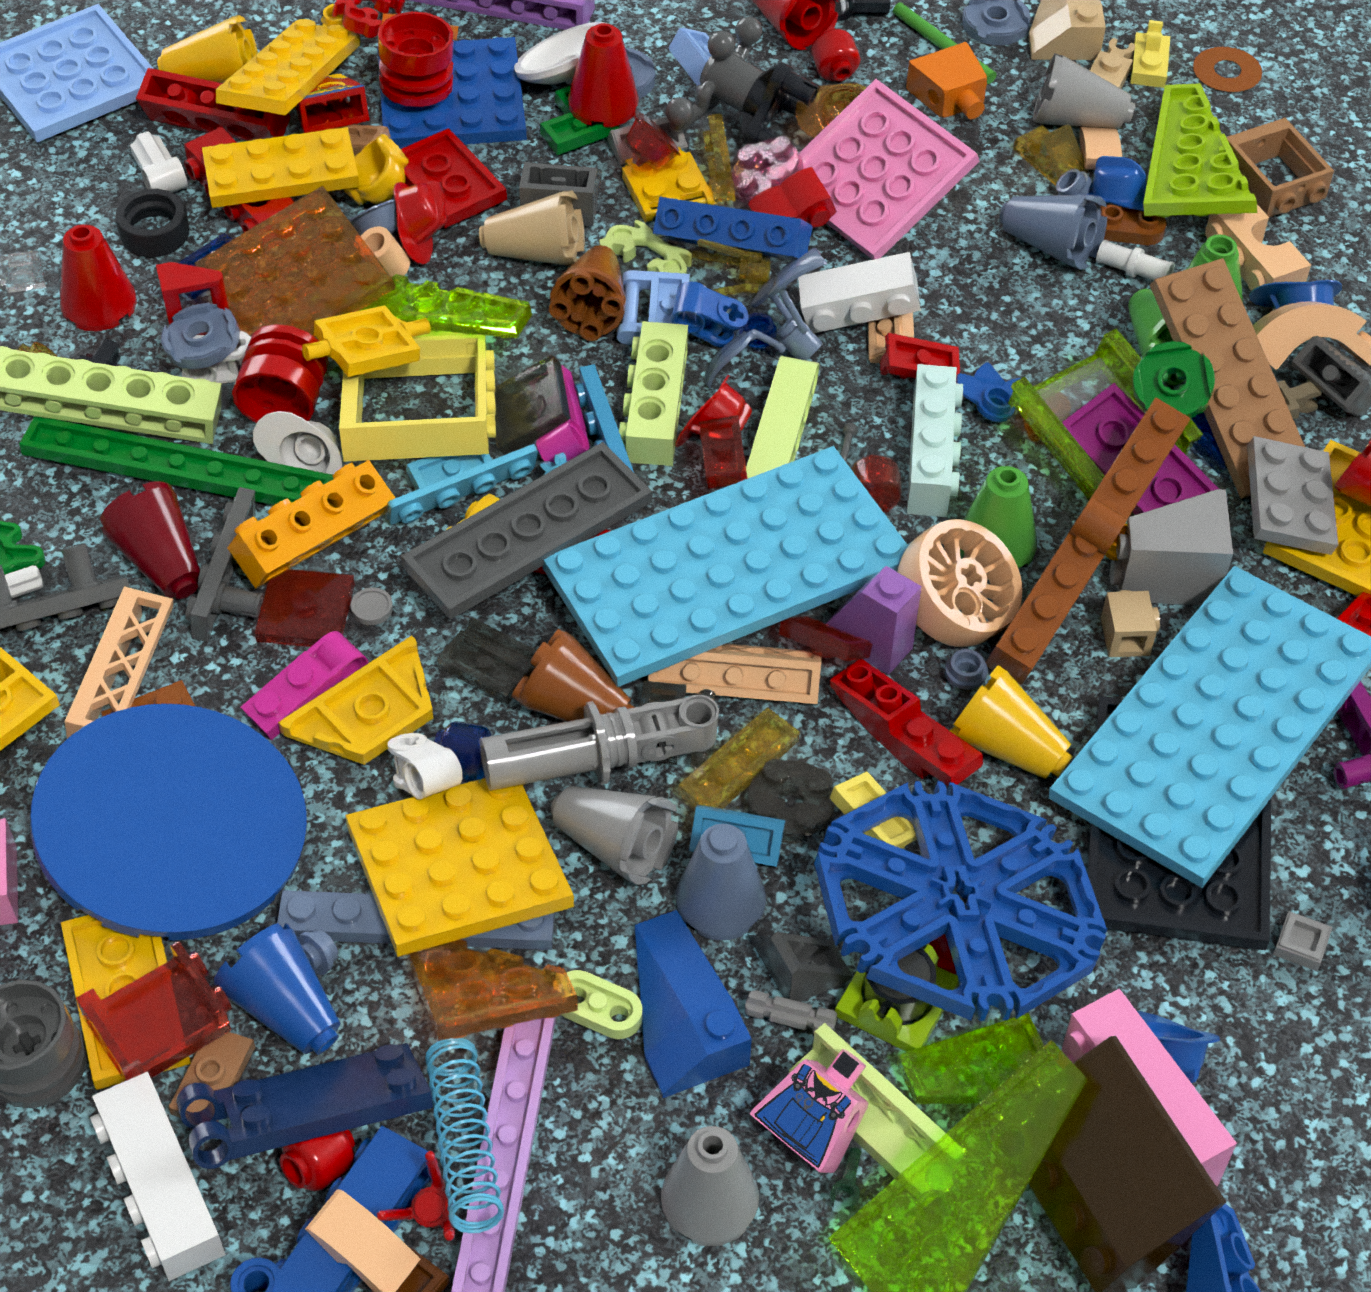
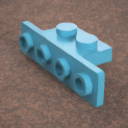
M532 444L492 460L489 454L425 457L407 464L406 472L416 490L388 502L387 519L391 525L401 521L409 523L420 518L424 512L438 506L439 508L450 507L457 503L461 497L473 492L482 494L506 479L512 478L516 480L523 478L535 467L538 450Z

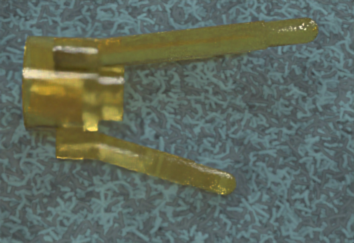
M699 239L697 244L731 256L687 249L692 254V258L738 266V280H745V284L713 289V291L722 295L742 292L757 293L758 286L764 285L769 280L770 256L704 239Z

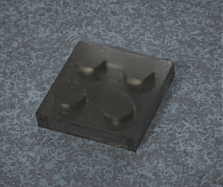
M553 355L495 386L497 449L502 454L506 455L529 445L571 419L561 363Z

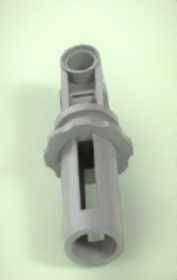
M692 695L687 698L666 702H652L630 709L623 706L615 708L613 713L600 714L593 701L586 702V706H584V719L480 738V754L486 783L489 790L492 791L594 771L601 785L608 784L610 770L615 766L620 767L624 765L626 768L636 767L637 763L660 761L671 756L702 752L710 749L716 741L719 708L713 699L705 695Z

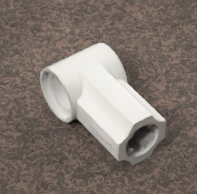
M149 131L137 135L136 140L130 147L132 155L141 169L146 188H158L171 192L187 188V178L180 160L176 156L171 157L161 138L152 135Z

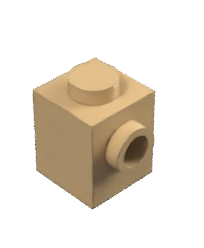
M1121 590L1118 592H1107L1101 621L1108 657L1150 656L1156 633L1160 628V615L1158 608L1152 607L1149 591Z

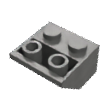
M524 162L519 186L520 206L562 191L572 190L578 200H571L574 210L581 209L584 225L594 226L602 170L593 167Z

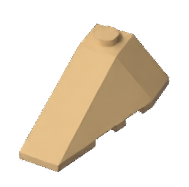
M1041 0L1028 35L1031 60H1051L1054 53L1064 55L1070 60H1095L1102 49L1106 28L1101 1Z

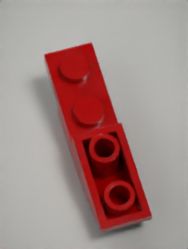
M862 658L830 679L832 689L863 727L895 758L921 779L931 774L947 786L949 782L958 785L983 766V755L980 751L921 711L920 698Z

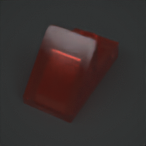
M738 415L700 421L699 427L708 489L728 486L748 479Z

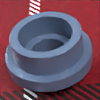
M1078 169L1068 170L1056 183L1058 195H1087L1091 185V178L1086 172H1080Z
M971 649L959 650L946 662L945 676L957 688L964 690L980 687L987 678V664L982 655L977 651Z
M318 929L313 932L306 931L300 934L297 938L313 970L318 975L326 974L332 969L333 962L338 958V950L334 941L327 933Z

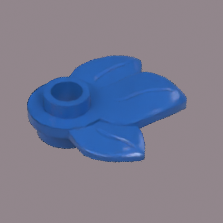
M989 362L983 364L976 371L974 377L959 373L956 378V383L963 384V396L975 403L978 411L991 421L1003 422L1009 420L1015 408L1026 405L1030 398L1031 389L1027 378H1016L1005 382Z

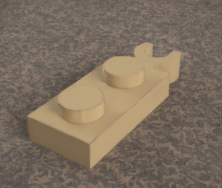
M1113 38L1109 42L1108 51L1100 50L1089 71L1122 89L1131 72L1135 44L1130 43L1127 49H1119L1116 47L1118 39Z

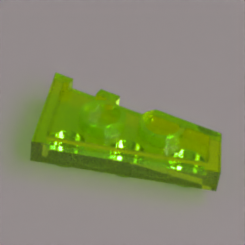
M1029 1013L1017 1019L1014 1017L899 1054L897 1058V1066L915 1104L1019 1103L1058 1074Z

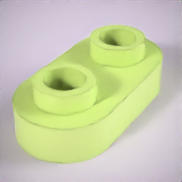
M573 970L563 974L554 985V1004L557 1011L563 1017L613 1039L628 1038L635 1034L642 1024V1004L636 994L623 987L582 970ZM575 996H581L585 999L582 1003L578 1004L570 1001ZM621 1014L627 1019L622 1022H616L611 1018L614 1015Z

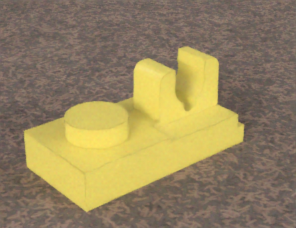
M1149 20L1147 33L1136 32L1130 84L1165 87L1168 72L1170 36L1162 35V21Z
M865 772L834 786L830 799L845 815L887 792L868 772ZM893 817L863 833L901 849L917 840L912 823L902 817Z

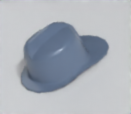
M395 198L357 214L346 222V226H352L359 237L372 227H384L398 242L399 234Z

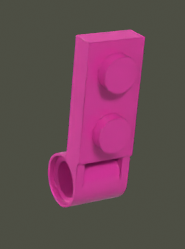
M561 365L531 384L544 433L542 437L536 440L537 449L545 462L550 461L554 464L556 454L564 452L566 461H570L590 448L572 374L566 367Z
M330 632L324 635L307 651L299 655L240 708L272 741L281 733L279 721L361 669L369 661L340 632Z

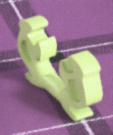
M639 220L634 221V227L615 225L609 229L603 239L599 240V245L607 246L615 254L622 255L624 263L629 262L636 256V246L648 247L665 259H653L648 263L647 271L687 274V267L692 265V254L688 250L667 243L653 234L652 229Z

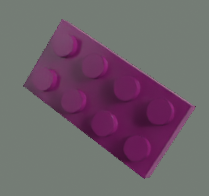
M1113 383L1060 423L1055 433L1103 480L1145 413ZM1174 444L1132 512L1138 515L1219 488Z

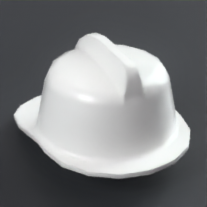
M277 411L266 414L259 419L253 430V442L257 451L268 462L328 474H334L342 468V457L336 437L322 423L306 421L293 413Z

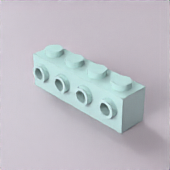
M917 364L913 395L907 514L947 517L950 496H958L960 473L952 472V466H959L961 442H954V436H960L962 413L955 412V407H961L963 384L956 383L957 367Z

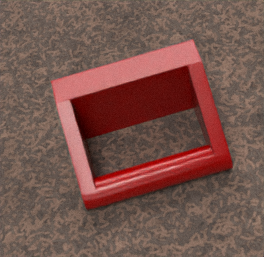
M175 262L156 265L169 325L174 322L172 317L182 310L179 294L209 288L212 304H217V307L225 310L227 308L230 310L222 272ZM208 332L199 333L197 335H206Z

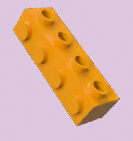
M370 460L357 467L353 463L343 466L333 474L332 477L334 479L324 485L320 480L305 488L300 493L302 497L291 503L288 498L284 499L268 510L269 516L260 521H257L255 517L249 518L235 528L234 532L237 535L227 548L255 589L378 519L387 512L388 502L395 499V496Z

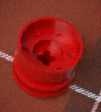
M411 11L399 13L386 19L379 27L378 55L380 57L379 86L382 93L393 102L413 107L434 105L446 99L453 88V31L450 25L442 18L426 12Z
M274 324L261 327L255 331L248 343L232 390L234 403L240 412L255 423L266 414L277 411L293 413L306 421H310L320 394V387L325 378L324 375L327 371L329 360L328 356L306 361L302 353V345L319 342V340L310 333L289 325Z

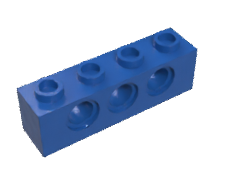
M659 197L653 234L670 241L796 261L808 252L813 226L798 218Z

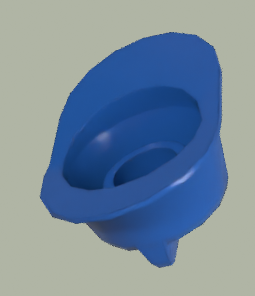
M1101 156L1096 162L1093 183H1091L1087 195L1100 196L1107 203L1144 211L1143 202L1147 186L1145 171L1132 159Z
M1337 280L1273 282L1254 288L1249 293L1250 301L1256 305L1275 309L1288 304L1307 301L1334 305L1333 297L1342 290V283Z
M1137 1011L1191 1083L1196 1082L1204 1063L1208 1043L1218 1042L1220 1037L1213 1033L1190 1029L1154 1014Z

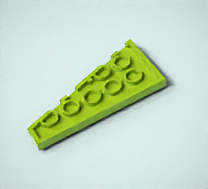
M1200 83L1165 85L1143 202L1144 216L1164 218L1172 215H1195L1202 217L1210 214L1257 213L1255 195L1249 191L1248 181L1239 170V162L1225 134H1222L1220 131V123L1217 117L1213 116L1210 102Z

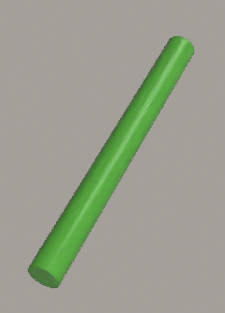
M899 2L895 5L893 9L894 15L941 50L957 45V43L903 3ZM978 60L986 73L987 84H991L996 78V72Z

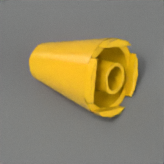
M237 15L164 48L157 60L158 69L224 83L258 54L257 46L251 29L244 30L240 23L246 21L245 18Z
M998 665L990 674L991 679L986 686L982 685L950 731L975 749L1046 779L1050 772L1058 777L1073 758L1067 752L1071 743L1009 672Z

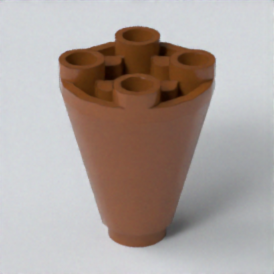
M603 245L589 249L556 280L550 293L549 312L551 316L566 330L581 336L587 341L598 340L601 335L611 332L618 327L625 314L626 297L620 265L615 252Z
M560 629L553 634L548 644L543 642L530 661V664L535 666L529 678L524 676L520 680L511 696L527 709L565 722L584 719V706H586V702L590 701L595 703L600 714L613 713L615 708L623 706L627 709L635 708L630 704L631 699L620 687L616 686L612 678L571 634Z

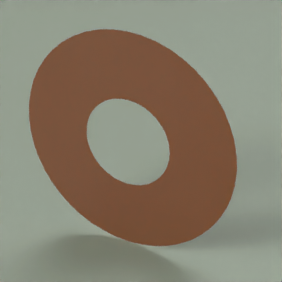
M1232 47L1207 49L1195 58L1193 64L1196 76L1204 84L1226 92L1248 90L1258 84L1262 77V68L1259 62L1249 53ZM1222 60H1230L1237 63L1242 71L1235 78H1224L1215 72L1214 65Z

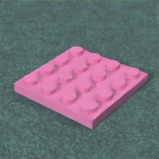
M875 79L774 178L777 185H780L792 174L812 167L830 195L837 211L827 224L874 260L881 258L980 161L975 151L879 80Z

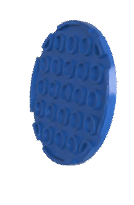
M149 704L123 709L98 718L72 734L58 747L47 761L36 783L31 804L30 827L34 852L41 870L57 893L77 911L81 909L86 914L101 921L102 926L119 933L139 937L140 934L168 937V940L175 941L211 936L229 930L251 919L270 905L287 881L292 878L298 866L305 841L307 813L301 786L293 769L276 747L260 733L230 716L202 707L183 704Z

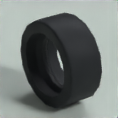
M158 188L144 189L130 194L121 201L116 209L115 221L119 238L124 247L135 255L158 257L172 253L180 248L189 236L186 206L182 199L171 191ZM150 216H164L172 219L165 226L156 229L143 230L133 227L141 219Z

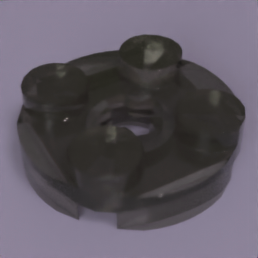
M778 758L771 759L765 763L763 770L757 773L750 783L747 799L748 813L785 820L782 843L796 844L807 841V836L813 835L818 831L820 835L833 820L835 804L830 799L833 790L831 775L826 770L818 769L805 762L784 761ZM789 795L796 796L803 803L797 802L793 808L785 806L783 797Z

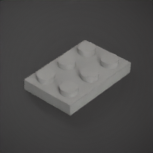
M1253 436L1247 445L1254 539L1332 555L1338 546L1329 452Z

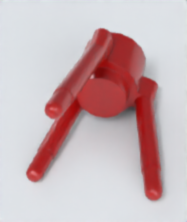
M428 1151L425 1154L432 1180L431 1187L421 1189L414 1196L411 1207L381 1210L377 1213V1218L381 1221H410L415 1219L418 1224L427 1228L438 1229L442 1227L444 1238L447 1241H451L455 1235V1228L451 1226L448 1217V1199L444 1191L446 1184L442 1178L435 1153Z

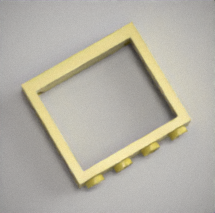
M485 333L412 337L420 347V360L417 362L347 377L343 371L339 423L343 462L489 454V438H496L494 350H486ZM475 373V417L362 423L364 379Z

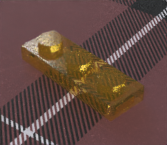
M767 707L678 785V795L695 808L697 805L720 809L725 808L799 742L800 731Z

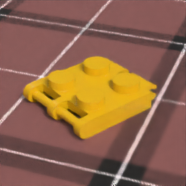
M680 147L655 152L657 156L655 160H652L650 154L625 159L627 165L622 167V179L645 223L653 221V217L656 216L657 209L651 210V208L658 207L659 197L679 200L701 197L690 201L715 205L713 194L690 152L685 153Z

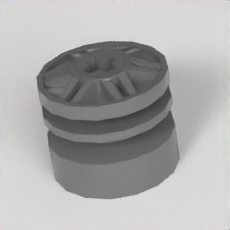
M17 980L0 985V1099L14 1107L34 1109L52 1104L68 1094L83 1076L88 1060L85 1040L73 1022L65 1004L53 988L39 981Z

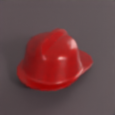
M437 181L419 183L410 187L403 182H398L394 185L393 192L396 202L399 238L408 256L415 263L423 265L431 259L433 251L432 236L445 225L448 218L442 189Z
M730 375L726 376L718 391L686 424L675 442L677 448L682 446L694 434L716 441H727L735 438L742 431L752 414V409L745 402L744 398L727 384Z

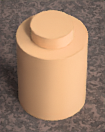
M372 227L360 236L357 242V252L381 281L386 283L395 282L407 273L410 267L409 256L386 228Z

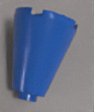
M277 923L260 931L236 950L241 955V958L232 968L226 961L219 968L214 977V986L219 992L303 1054L314 1051L319 1055L329 1049L339 1038L336 1031L340 1026V1021L294 930L289 924L285 923L282 928Z

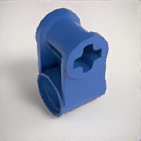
M685 282L678 286L671 322L672 324L688 325L689 334L701 338L714 346L723 347L733 339L736 330L743 328L747 324L749 319L748 311L740 301L713 291L698 282Z

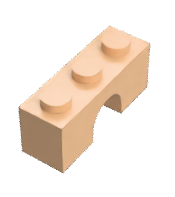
M1258 205L1257 213L1210 214L1205 231L1207 239L1213 235L1221 234L1231 237L1236 242L1241 277L1248 284L1251 291L1261 285L1273 282L1307 281L1311 264L1290 241L1276 246L1262 244L1269 217Z

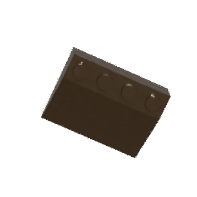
M1117 1036L1108 1037L1030 1093L994 1128L1095 1292H1119L1136 1288L1227 1202Z

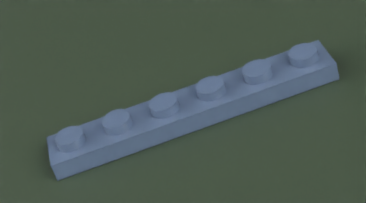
M282 890L277 923L282 928L285 923L289 924L297 937L303 932H313L318 929L327 933L333 941L392 944L373 894ZM555 913L438 946L552 950Z

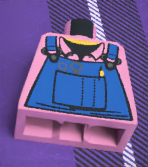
M845 1049L840 1051L828 1069L817 1061L805 1059L753 1108L750 1115L818 1172L834 1173L868 1108V1102L851 1088L866 1065Z

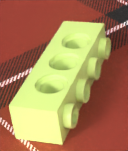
M642 321L640 337L633 336L631 358L637 361L636 365L629 364L627 388H632V393H625L623 402V416L628 417V422H620L619 428L630 463L673 466L688 354V325Z

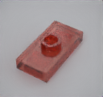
M808 616L793 617L781 621L778 633L810 646V653L824 658L837 657L844 661L870 658L873 646L868 640Z

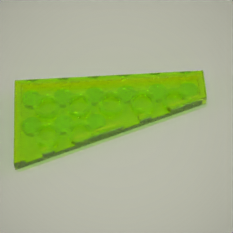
M1050 1040L828 1239L871 1292H967L1087 1082L1086 1077L1061 1049Z

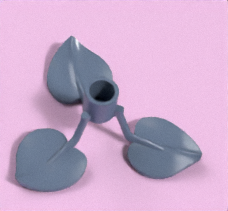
M817 248L811 249L796 261L793 260L784 266L776 276L769 279L759 289L751 301L753 308L758 307L768 297L775 303L787 320L777 331V334L781 337L780 340L777 341L755 329L747 333L744 331L733 338L715 354L706 369L705 384L709 389H711L716 374L754 339H759L775 347L780 353L787 349L794 358L801 360L809 359L820 348L822 341L803 322L786 291L788 284L813 269L827 265V262ZM778 292H779L781 298L783 299L784 303H783V302L781 301V299L778 297Z

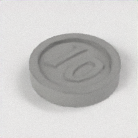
M365 588L357 592L351 600L352 615L358 622L365 625L383 623L392 614V598L383 589Z

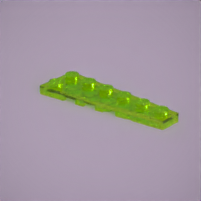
M347 263L337 264L307 306L310 318L319 320L385 305L395 317L405 322L427 318L431 331L434 332L444 331L465 333L467 335L498 336L501 338H518L532 316L530 303L488 293H478L474 290L460 287L450 291L442 290L437 282L427 280L422 285L410 283L408 276L395 274L390 279L379 276L378 270Z

